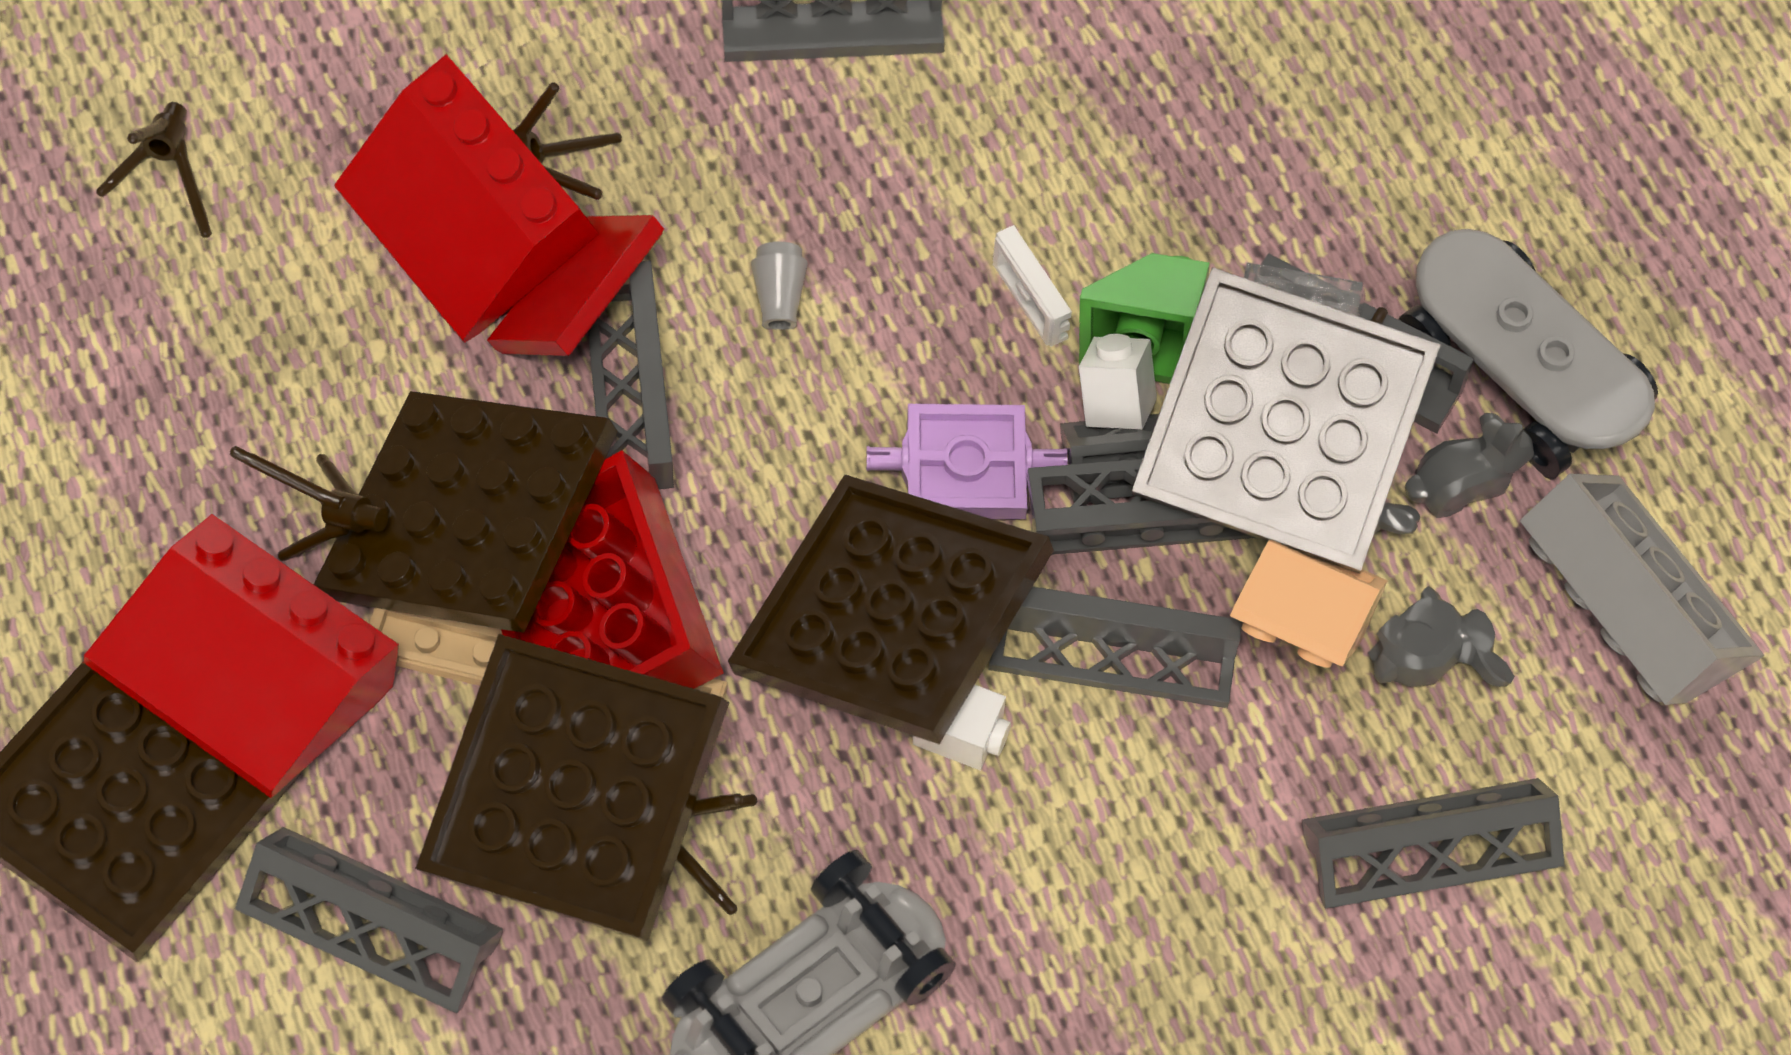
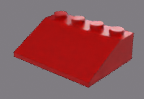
M447 54L401 91L334 184V187L464 343L480 334L599 235L578 205Z
M621 450L604 460L525 632L501 629V632L505 636L695 689L722 675L723 670L656 480L647 470Z
M211 514L169 548L84 654V664L268 797L273 798L373 708L393 687L399 644L218 517Z

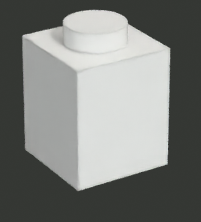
M1124 334L1093 337L1079 365L1086 427L1143 430L1157 400L1151 340L1130 338Z
M974 685L940 745L913 736V745L981 771L988 753L999 756L1007 740L1011 722L1003 719L1006 696Z

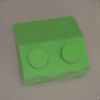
M1151 253L1083 288L1080 295L1079 365L1093 337L1124 334L1130 338L1150 339L1155 381L1170 384L1209 277L1210 263L1192 260L1185 256H1167Z

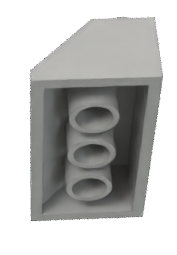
M1569 473L1520 520L1531 535L1529 543L1532 549L1545 562L1554 564L1567 580L1564 586L1569 596L1582 608L1591 610L1603 626L1600 631L1606 643L1620 655L1628 657L1640 672L1637 675L1639 684L1654 700L1663 702L1665 705L1688 703L1765 656L1620 476Z

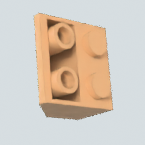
M1269 539L1230 616L1242 621V630L1257 639L1273 643L1276 641V638H1280L1299 647L1297 654L1308 662L1325 668H1330L1332 663L1343 667L1359 647L1388 580L1361 569L1360 573L1302 554L1297 550Z

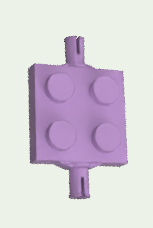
M908 404L907 432L902 441V447L867 446L866 471H902V478L908 489V494L986 518L1026 519L1028 468L1068 465L1067 448L1032 449V443L1025 430V405Z

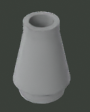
M769 242L762 244L757 248L756 257L751 261L762 312V326L765 329H794L797 326V311L808 262L802 257V248L794 243Z

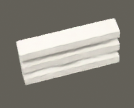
M1012 225L997 232L994 244L993 266L1046 346L1050 345L1052 347L1067 340L1069 335L1066 331L1070 329V323L1067 319L1071 318L1072 311L1015 226Z

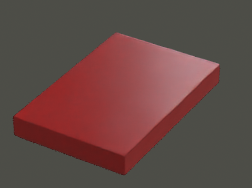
M654 215L586 216L599 235L519 300L510 309L487 341L496 351L502 354L570 356L663 234L662 232L665 229Z

